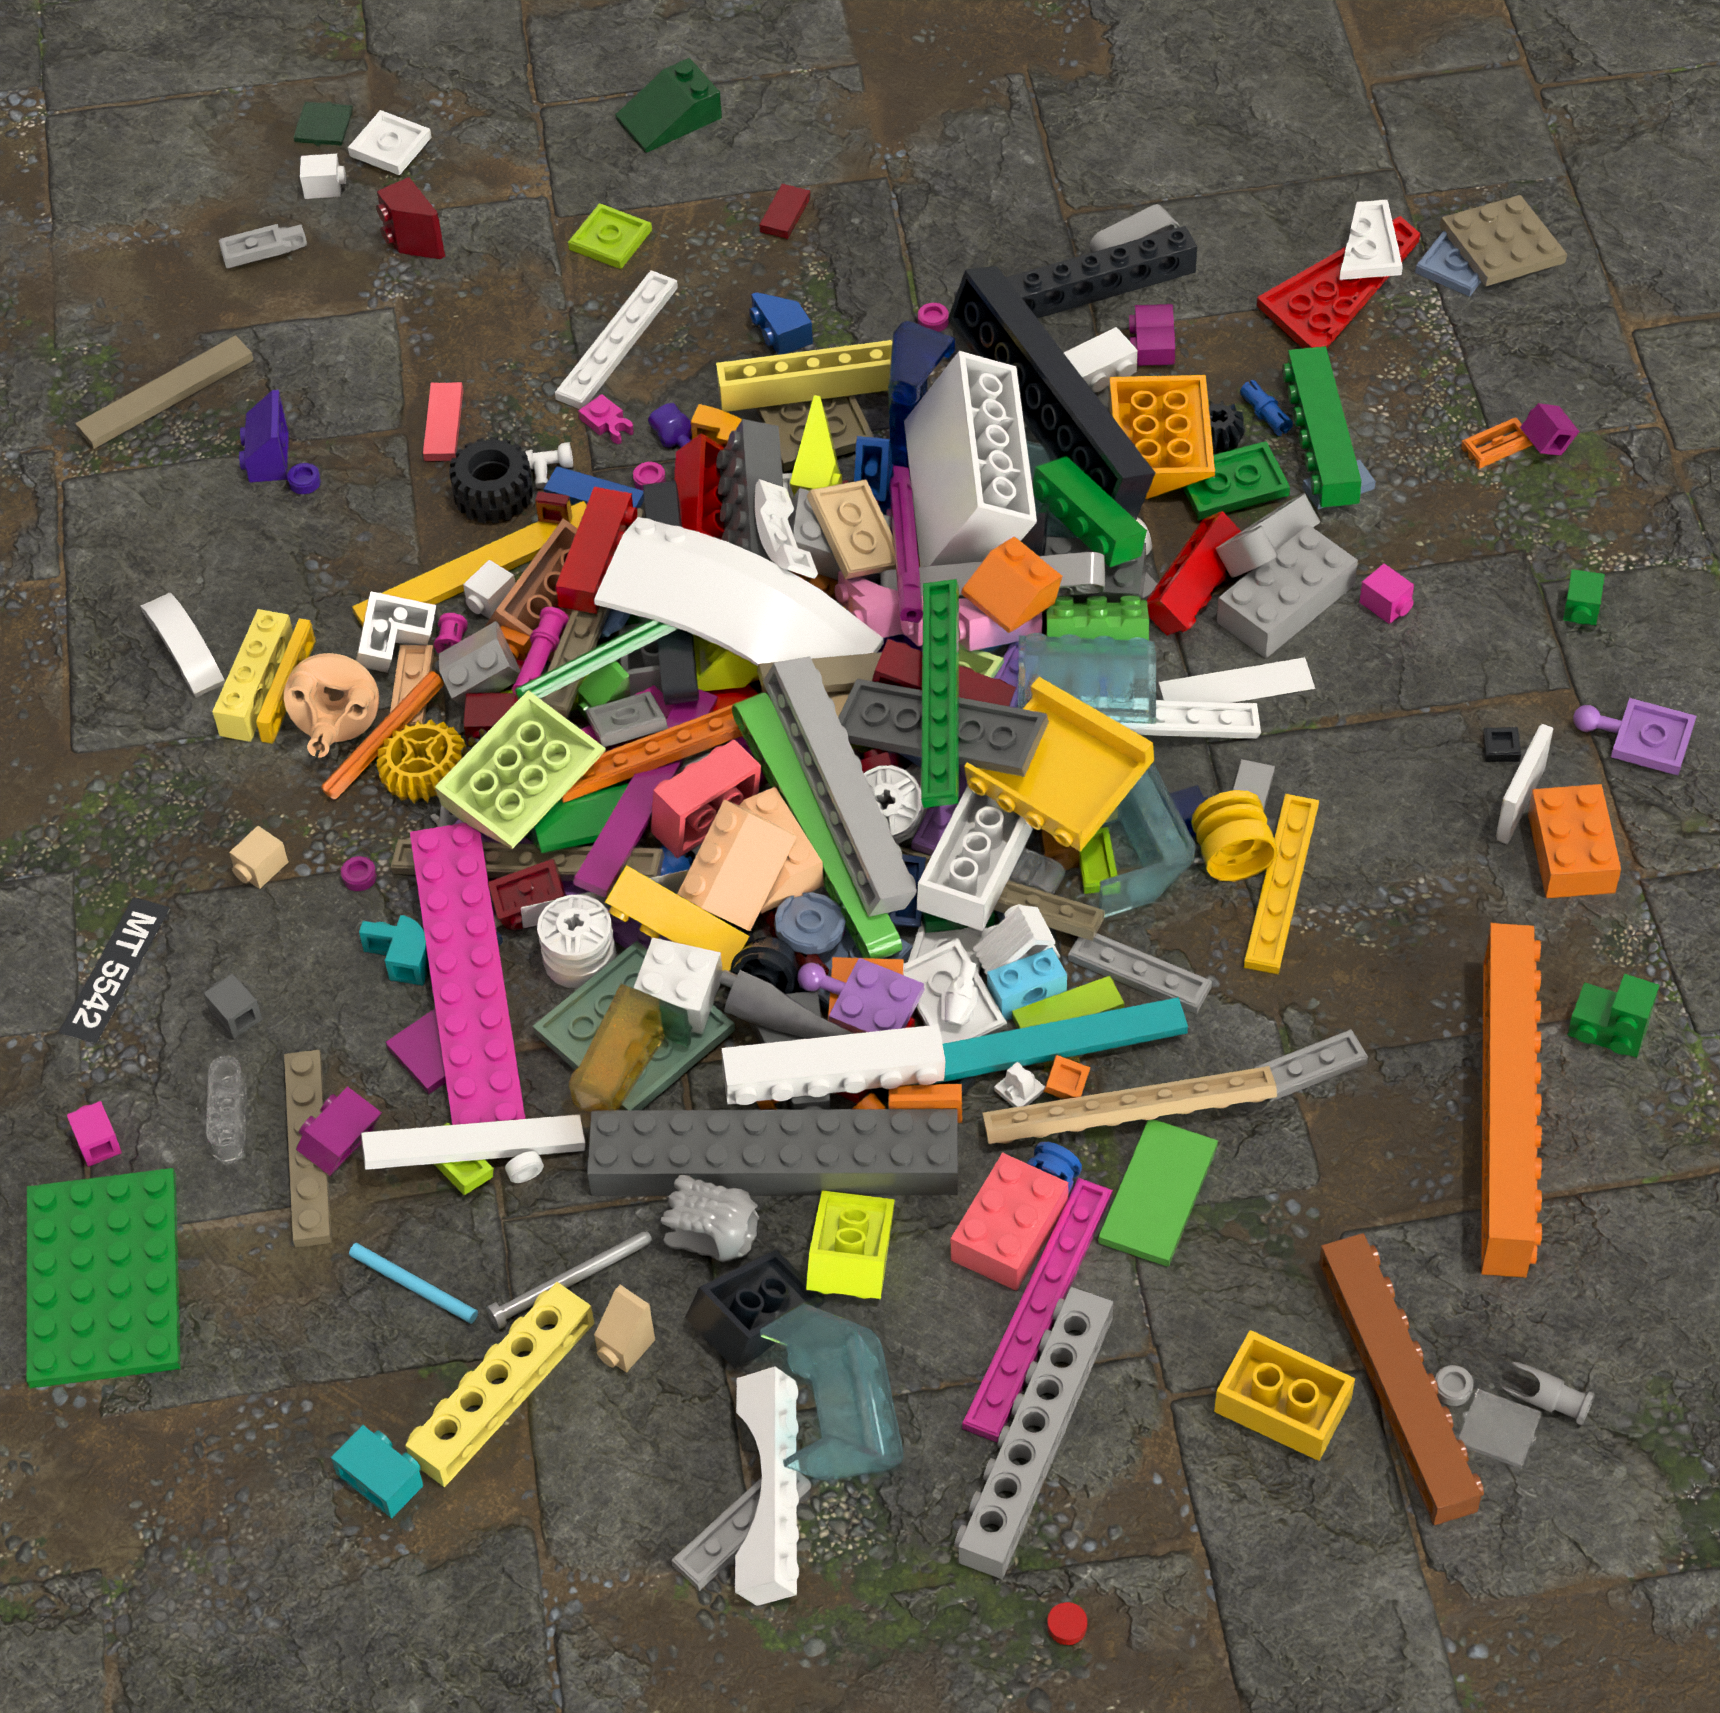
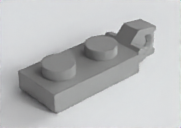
M278 224L221 238L219 244L226 268H231L294 251L307 246V241L301 224L289 228H278Z

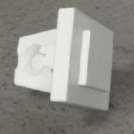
M1017 1062L1007 1070L1006 1077L994 1086V1091L1015 1108L1032 1103L1044 1093L1045 1086L1035 1079L1034 1074L1025 1070Z

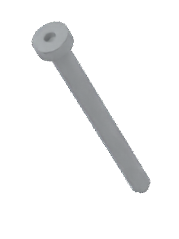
M641 1232L501 1306L496 1302L487 1306V1312L491 1321L498 1330L506 1327L507 1319L532 1307L539 1294L545 1290L548 1291L556 1282L568 1288L648 1246L652 1241L649 1232Z

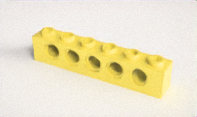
M558 1282L548 1291L545 1290L540 1293L534 1302L533 1308L524 1317H519L514 1321L509 1329V1334L499 1344H494L489 1348L484 1356V1361L474 1371H469L463 1376L458 1389L449 1398H444L438 1403L434 1409L433 1416L423 1426H418L412 1431L405 1446L408 1454L421 1466L420 1470L445 1487L595 1324L591 1305ZM548 1324L556 1325L554 1328L550 1330L541 1329L543 1326ZM522 1351L531 1352L528 1356L525 1357L516 1356L518 1353ZM497 1378L506 1379L501 1384H491ZM473 1405H479V1406H481L477 1411H474V1412H467V1411H466V1409L469 1408L470 1406H473ZM446 1433H455V1436L451 1439H440Z

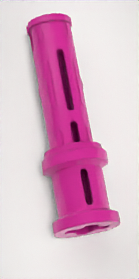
M545 607L541 610L539 615L541 621L538 628L534 629L530 635L532 646L512 687V692L515 695L517 687L541 676L550 653L557 649L560 642V633L565 629L569 620L567 614L555 607Z

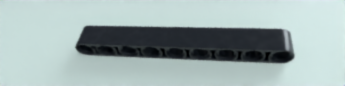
M676 480L643 485L646 518L682 527ZM678 628L657 639L661 685L665 705L699 700L693 634Z

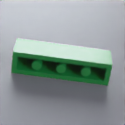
M1067 456L1035 467L1032 482L1033 496L1042 504H1050L1049 511L1093 552L1103 554L1105 563L1109 567L1141 557L1147 530Z

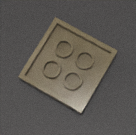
M1521 195L1441 217L1439 227L1447 233L1448 239L1456 249L1460 250L1462 257L1465 261L1469 262L1471 269L1479 275L1485 287L1561 265L1566 261L1567 253Z
M854 395L821 399L829 422L836 457L856 451L857 436L874 438ZM812 401L756 408L762 423L779 426L781 463L784 472L794 469Z

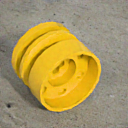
M1243 790L1222 792L1205 800L1192 814L1191 824L1196 833L1197 842L1201 846V854L1206 869L1211 877L1220 881L1248 879L1268 868L1277 857L1278 848L1272 831L1267 825V817L1263 812L1262 802L1256 794Z

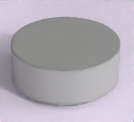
M1455 1365L1443 1367L1438 1371L1435 1377L1439 1391L1438 1399L1450 1406H1458L1467 1402L1473 1390V1379L1466 1369Z

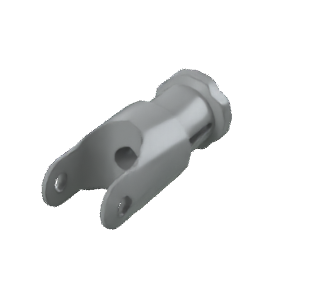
M1512 1362L1514 1366L1534 1374L1540 1382V1390L1536 1395H1525L1505 1386H1502L1503 1390L1546 1411L1552 1412L1556 1410L1576 1419L1577 1424L1583 1425L1592 1405L1594 1393L1590 1391L1587 1394L1564 1385V1380L1527 1364Z

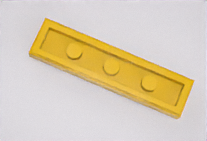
M299 618L260 710L256 724L261 742L273 744L287 712L284 702V689L288 677L301 661L310 657L316 640L310 620Z

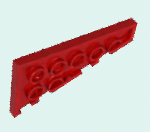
M1399 216L1392 220L1402 262L1419 243L1420 232ZM1346 247L1258 296L1256 306L1302 348L1323 346L1328 348L1389 276L1340 280V271Z

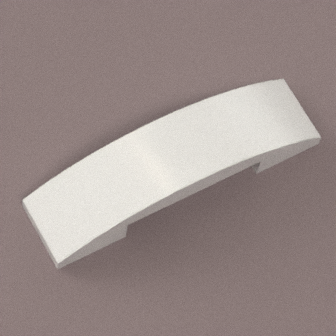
M759 479L755 488V517L759 537L767 555L779 567L815 579L818 573L810 552L797 547L787 520L794 510L787 489Z
M171 593L140 606L153 630L158 632L178 664L182 677L195 698L225 684V680L200 633L184 608Z

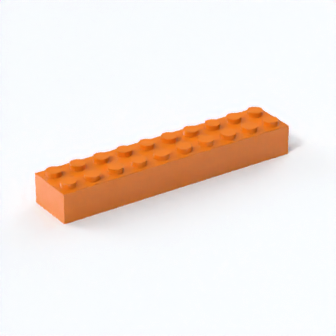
M1491 923L1483 960L1481 1274L1524 1278L1527 1277L1529 1265L1536 1264L1537 1245H1541L1542 1223H1537V1212L1540 1213L1542 1204V1191L1537 1190V1180H1540L1542 1159L1537 1157V1148H1540L1542 1135L1541 1125H1537V1116H1540L1541 1094H1537V1084H1540L1541 1062H1537V1053H1540L1541 1031H1537V1022H1540L1541 1001H1536L1537 992L1540 991L1541 971L1536 970V962L1540 960L1541 941L1534 940V926Z

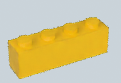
M627 865L605 903L611 905L608 911L610 914L624 922H627L629 917L642 923L639 930L652 938L658 939L661 934L675 943L721 952L723 971H730L733 958L743 949L750 937Z

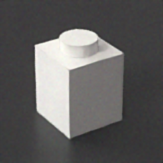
M337 154L301 156L300 180L304 198L341 197V184H346V172L344 166H339Z
M488 560L463 584L467 606L474 613H481L490 619L514 586V575Z

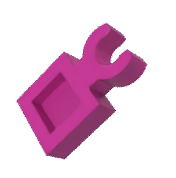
M603 394L578 410L579 419L599 435L608 431L610 439L616 444L622 443L620 431H626L629 435L634 434L633 424L630 420L623 417V410Z

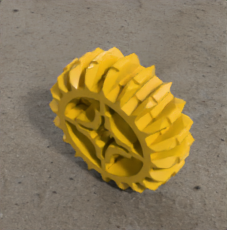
M432 719L426 724H422L417 720L416 725L411 727L404 724V730L401 732L393 730L392 738L384 739L383 747L378 749L377 769L380 780L387 787L391 795H397L401 801L409 798L415 804L419 798H423L428 803L430 797H438L435 786L463 758L461 750L463 747H466L465 741L454 727L448 728L444 721L436 725Z

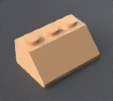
M770 788L743 800L739 806L753 811L797 836L760 910L761 914L778 907L790 896L794 895V898L803 896V893L812 892L823 887V862L777 788Z
M723 800L677 894L698 907L751 931L797 836L747 808Z

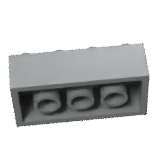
M1307 525L1277 549V556L1250 571L1218 598L1217 623L1265 659L1355 586L1358 560L1310 525Z

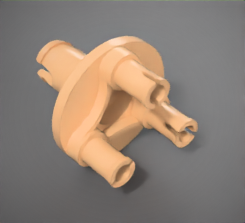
M323 653L304 659L292 670L285 685L284 702L291 720L299 729L311 737L307 745L309 753L315 756L316 751L320 750L318 757L321 758L328 754L330 745L333 742H342L356 738L371 726L379 708V691L374 678L363 665L344 655Z

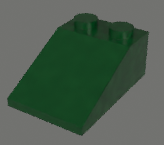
M687 58L663 69L620 109L615 116L629 135L647 153L721 119L720 91L690 58Z

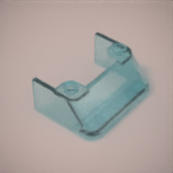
M1154 762L1118 805V819L1103 823L1105 825L1117 821L1121 822L1143 868L1100 881L1099 909L1105 910L1104 918L1154 902L1191 866L1195 859V843Z
M805 1303L760 1329L761 1337L787 1347L788 1364L794 1373L812 1380L822 1434L821 1439L784 1459L783 1464L785 1468L823 1481L887 1471L903 1461V1448L884 1352L879 1338L872 1330Z

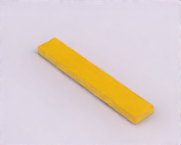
M1285 794L1274 838L1278 848L1277 857L1266 871L1244 961V968L1279 975L1319 800Z

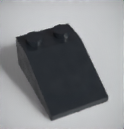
M774 1250L700 1286L685 1318L735 1369L763 1354L822 1306L826 1299L818 1291L806 1290L807 1280L777 1250Z

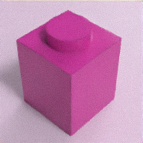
M1383 564L1362 581L1359 603L1390 624L1397 617L1405 616L1412 608L1414 603L1412 600L1414 584L1386 564Z
M101 1101L92 1105L82 1106L75 1112L67 1114L88 1167L122 1153Z

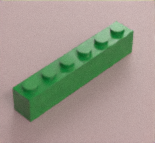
M1323 346L1288 350V361L1282 365L1284 382H1289L1290 384L1288 386V399L1290 405L1295 404L1293 411L1295 426L1301 427L1299 442L1301 449H1306L1307 451L1305 453V466L1307 472H1312V494L1318 495L1321 508L1359 504L1362 480L1327 348Z

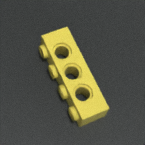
M257 609L212 711L219 736L251 742L257 729L256 720L293 634L288 614Z

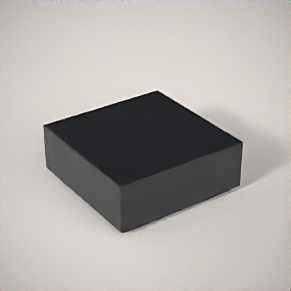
M1518 727L1483 729L1486 762H1520L1521 748Z

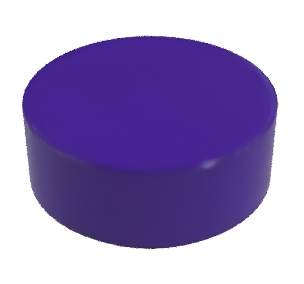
M310 463L297 464L287 474L289 487L297 494L312 493L321 483L318 468Z

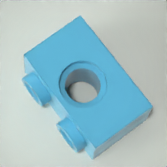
M1049 948L988 971L987 989L1007 1021L1012 1019L1013 1010L1067 991V973L1053 948Z

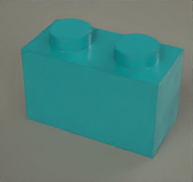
M362 1425L333 1454L331 1460L336 1474L392 1519L424 1486L419 1472L421 1466L410 1454L404 1452L401 1455L394 1450L392 1442L382 1432L377 1430L373 1433Z

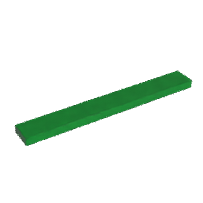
M957 579L923 583L921 802L924 808L958 804L959 585Z

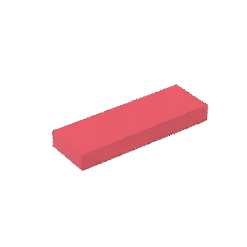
M462 382L431 383L423 448L424 461H451L452 458H456L455 453L457 452L463 398Z

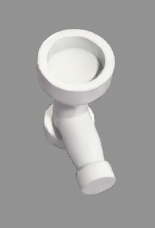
M570 442L561 443L558 446V450L538 453H533L532 450L526 451L530 470L534 469L536 477L535 486L538 489H544L548 482L547 464L560 463L563 468H573Z

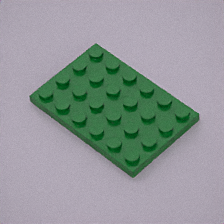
M168 1168L27 1186L26 1382L29 1388L181 1369L177 1199L174 1169Z

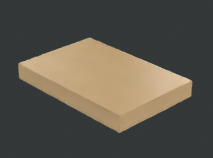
M867 480L809 491L807 494L808 501L845 579L896 569L893 535Z

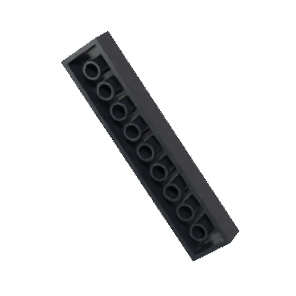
M997 266L966 269L948 317L949 322L974 355L1016 366L1023 421L1052 460L1067 456L1137 520L1155 476V471Z

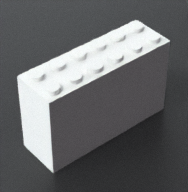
M958 351L904 421L920 567L984 561L993 549L1015 536L1021 541L1037 522L1016 366Z

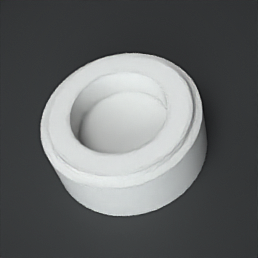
M530 1151L511 1159L506 1164L505 1170L511 1182L523 1183L536 1177L542 1171L544 1164L537 1152Z

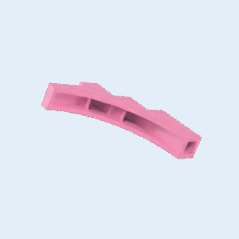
M838 571V584L835 586V596L837 601L845 606L851 614L883 638L904 634L917 646L923 645V618L919 623L901 621L898 591L877 585L862 577L845 579L842 572ZM959 599V643L968 651L1042 636V612L1011 633H1007L968 599Z

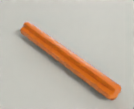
M434 671L428 672L322 784L323 792L331 799H337L378 756V749L383 747L384 739L392 738L393 730L400 732L404 728V724L407 725L444 686L442 678Z

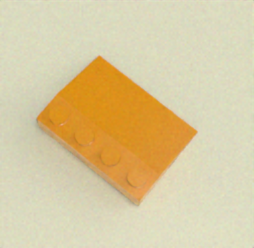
M1206 375L1110 377L1109 413L1155 471V476L1145 499L1215 476Z

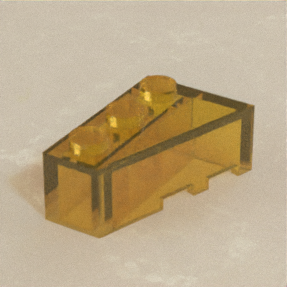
M620 984L579 1068L573 1072L570 1078L569 1088L573 1105L589 1112L619 1110L664 1040L659 999Z

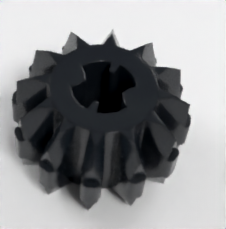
M1209 400L1213 453L1217 449L1227 452L1229 447L1237 448L1245 433L1243 413L1237 411L1235 404L1226 406L1223 400L1219 404H1214Z

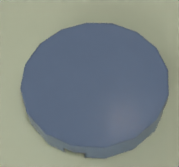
M808 892L794 898V895L786 898L778 906L774 926L777 937L787 943L794 951L804 954H820L833 949L842 940L846 922L837 902L825 895Z

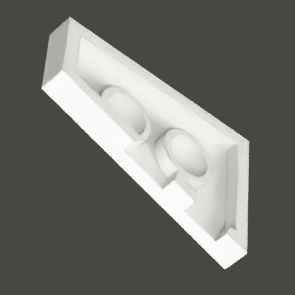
M1388 200L1357 202L1345 257L1340 271V280L1401 275L1402 262Z

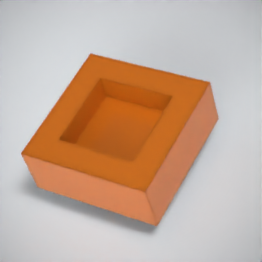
M502 625L500 628L515 660L525 661L532 646L530 636Z
M1056 1055L1043 1092L1062 1099L1081 1097L1090 1067Z

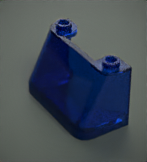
M909 321L902 322L892 335L888 385L892 464L909 468L904 421L928 391V376L943 357L949 358L955 351V338Z

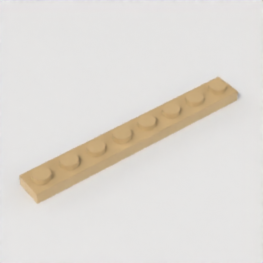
M1270 1066L984 1112L982 1114L988 1144H1006L1022 1138H1043L1053 1133L1065 1131L1079 1132L1086 1128L1102 1125L1116 1126L1122 1122L1139 1119L1152 1120L1158 1116L1176 1113L1189 1114L1194 1110L1206 1108H1225L1231 1104L1243 1102H1262L1268 1098L1277 1097V1088Z

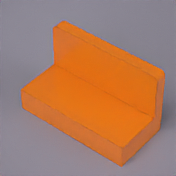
M962 1084L900 1085L897 1088L889 1089L888 1106L889 1109H957L958 1123H962Z

